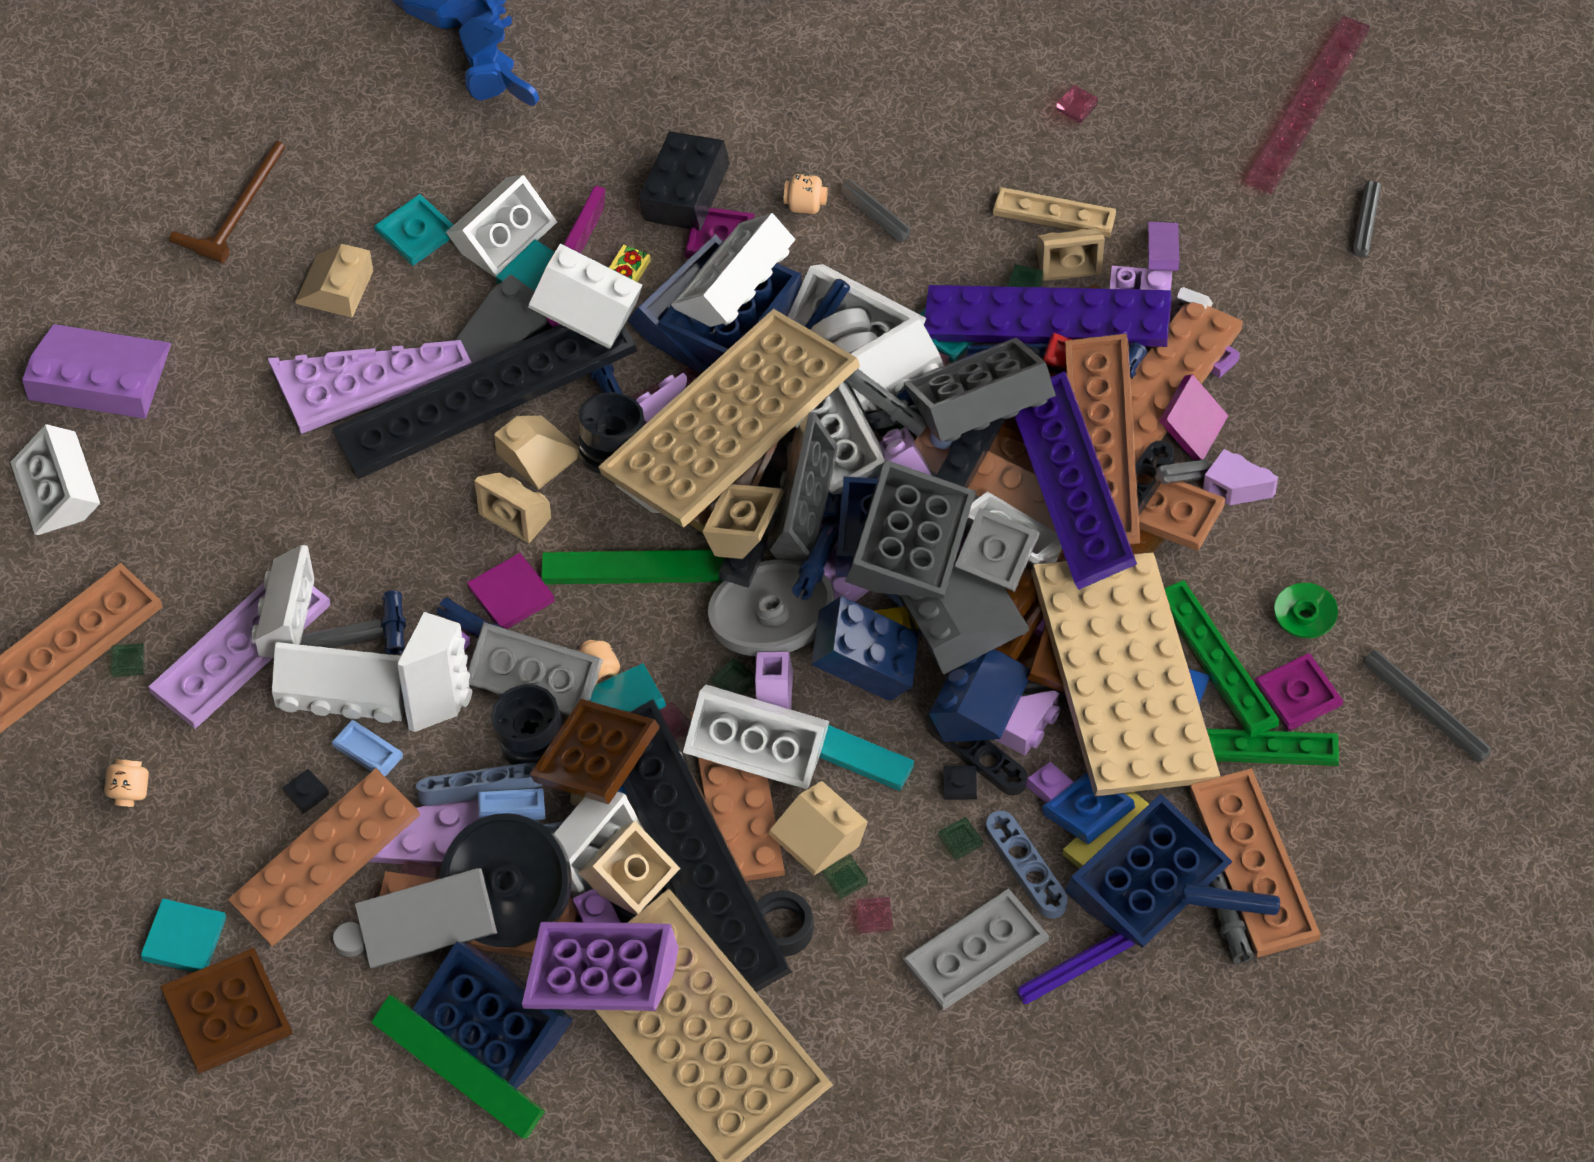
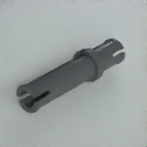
M857 369L844 381V383L850 385L890 415L889 419L895 422L897 420L913 432L915 436L919 437L927 427L923 417L908 406L909 402L905 399L901 401L861 370Z
M1222 872L1207 887L1228 889L1224 873ZM1215 908L1221 925L1220 935L1222 939L1227 941L1233 962L1240 964V956L1243 963L1250 961L1254 954L1245 935L1246 925L1239 919L1237 910Z

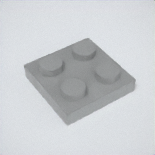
M979 508L954 567L1015 592L1040 533Z

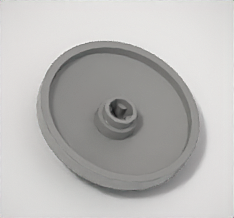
M785 559L760 562L749 588L723 581L717 587L708 606V617L712 632L723 646L743 655L757 656V652H791L815 640L819 610L835 600L832 585L824 574L822 580L816 584L812 596L807 600H802L801 598L805 590L801 591L798 598L792 592V587L799 577L798 572L802 562Z

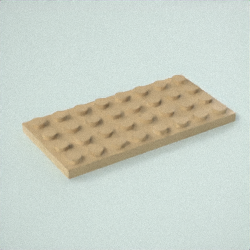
M773 309L599 466V470L604 477L684 528L860 367L857 357Z
M1154 552L1134 554L1137 565L1078 590L1074 583L1067 561L1034 564L1031 569L1094 796L1188 786L1220 778Z
M668 889L628 922L671 924L679 947L673 977L656 1010L595 1011L718 1162H742L832 1087L833 1084L683 904Z

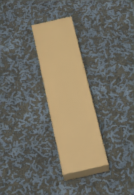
M1000 187L993 215L1073 231L1079 229H1098L1104 234V237L1110 238L1116 209Z

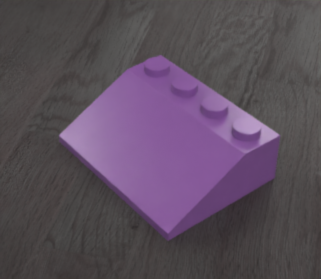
M53 324L32 353L22 381L27 398L32 401L146 419L171 343Z
M541 922L522 1001L523 1009L655 1011L673 977L679 949L671 924Z

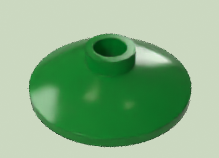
M1296 583L1280 592L1275 601L1274 614L1280 627L1287 633L1299 638L1309 639L1320 637L1333 628L1338 617V605L1333 595L1325 588L1313 583ZM1307 613L1311 617H1302L1300 614Z

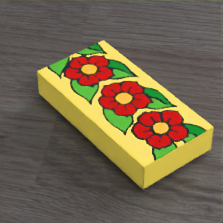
M623 245L609 268L638 282L651 261L650 255Z

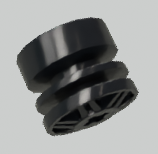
M614 392L595 395L582 404L579 410V457L586 468L601 474L599 466L644 426L643 409L636 400L628 395Z
M523 684L510 688L500 695L493 705L491 713L493 727L502 753L511 765L538 763L564 724L556 698L549 690L538 685Z

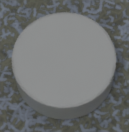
M347 922L335 930L333 941L335 949L339 954L346 957H354L365 950L361 927L358 923Z

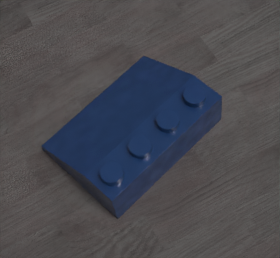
M716 234L644 301L627 320L650 344L700 374L710 366L661 329L659 322L671 308V304L721 244L722 240Z
M776 263L771 268L773 271L771 276L763 283L757 285L754 289L756 293L753 298L738 308V316L727 325L719 324L710 327L675 310L671 306L660 320L659 327L703 362L711 366L773 309L788 317L802 286L801 273Z
M1160 794L1071 877L1065 892L1089 915L1143 948L1189 905L1182 902V890L1186 884L1207 887L1233 861L1170 801Z
M456 941L412 1009L516 1089L555 1048L574 1019L561 1009H523L522 1001L526 983L473 944Z

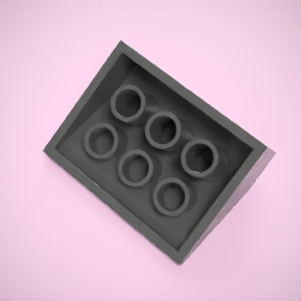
M1018 338L1011 339L903 382L905 389L930 431L941 442L957 440L961 437L962 433L972 429H984L992 421L1000 418L1014 417L1019 413V410L1029 406H1041L1047 402V399L1056 396L1046 362Z
M811 412L806 415L794 433L793 442H789L787 447V470L783 471L780 479V487L784 493L775 509L774 518L776 521L774 530L769 532L767 541L769 550L777 560L806 561L820 533L838 446L817 415Z
M885 460L874 487L845 582L876 593L944 598L976 491Z
M960 552L957 553V556H956V559H955V562H954V566H955V564H956V561H957V559H958V557H959ZM954 566L944 598L898 595L943 675L1030 631L1004 587L966 573Z

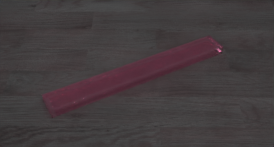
M1343 16L1246 177L1245 184L1269 194L1274 193L1370 31L1369 25Z

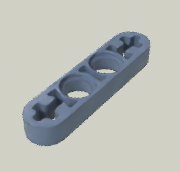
M522 763L427 777L416 784L419 803L433 806L478 799V792L539 789L543 785L535 783L530 776L537 763Z
M996 811L990 814L986 821V834L1038 911L1047 918L1055 919L1062 916L1067 909V894L1015 818L1006 811ZM999 822L1000 825H1006V833L1009 837L1006 841L1003 831L1000 828L995 830V823ZM1020 846L1027 851V854L1023 858H1014L1009 854V850L1012 847ZM1038 871L1043 874L1044 880L1037 884L1031 883L1026 879V875L1029 872ZM1047 887L1048 895L1051 897V899H1059L1057 907H1054L1053 904L1046 905L1047 895L1045 894L1044 890Z

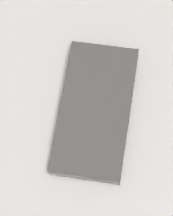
M484 622L467 672L470 673L469 685L502 695L510 688L523 684L541 686L549 690L556 698L560 714L569 716L580 699L590 701L603 659Z
M481 868L355 903L370 968L381 967L454 946L456 941L465 943L497 933Z
M1008 888L905 956L903 964L943 1011L1047 942L1049 935Z

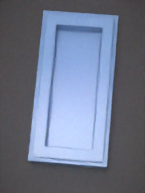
M353 719L332 741L334 748L371 772L377 768L384 776L403 758V753Z
M543 788L478 792L479 819L501 813L522 815L534 820L545 819Z

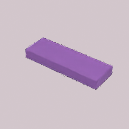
M1148 222V269L1179 270L1178 223Z

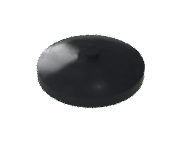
M510 813L489 815L465 827L448 847L441 865L440 879L476 868H481L497 933L475 939V941L489 946L506 948L526 945L537 940L541 922H558L564 913L572 887L570 862L559 839L540 822L522 815Z

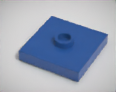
M1088 772L1042 806L1044 816L1086 844L1091 843L1135 808L1134 800L1124 793L1094 796Z

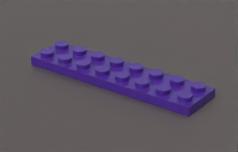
M929 285L924 327L931 339L944 342L1004 343L1018 338L1022 343L1039 344L1048 343L1051 334L1054 332L1071 340L1127 334L1128 345L1137 342L1143 346L1167 347L1172 295L1171 290Z
M1064 371L1050 378L1056 396L1047 399V402L1041 406H1029L1019 410L1015 418L1076 587L1080 590L1135 566L1137 562L1069 378Z

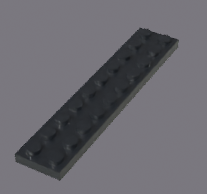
M560 324L332 428L356 477L360 479L637 352L636 345L625 326H623L612 347L609 349Z
M652 699L630 713L655 719L660 728L623 782V785L647 834L680 868L670 880L681 903L754 991L758 992L792 973L658 704Z

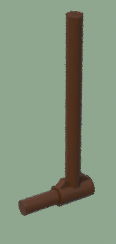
M275 141L214 238L208 237L198 240L173 231L170 235V242L194 250L198 255L224 263L229 256V248L225 241L281 156L285 145L280 141Z

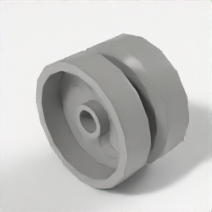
M859 308L837 312L815 324L810 329L850 354L877 338L875 333L870 332L872 326L865 311Z

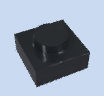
M943 766L944 800L977 799L976 766Z
M309 769L283 787L284 794L303 814L329 796L328 789Z

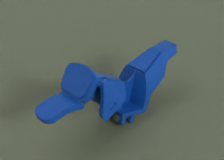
M391 0L405 10L407 14L440 29L462 25L459 29V36L467 57L466 59L471 68L466 70L465 84L473 98L485 100L498 96L507 89L516 98L530 106H534L539 101L535 88L518 78L511 71L514 67V61L499 51L497 44L502 42L505 37L503 28L512 23L511 16H507L503 20H500L499 17L500 14L506 12L505 7L501 6L506 0Z

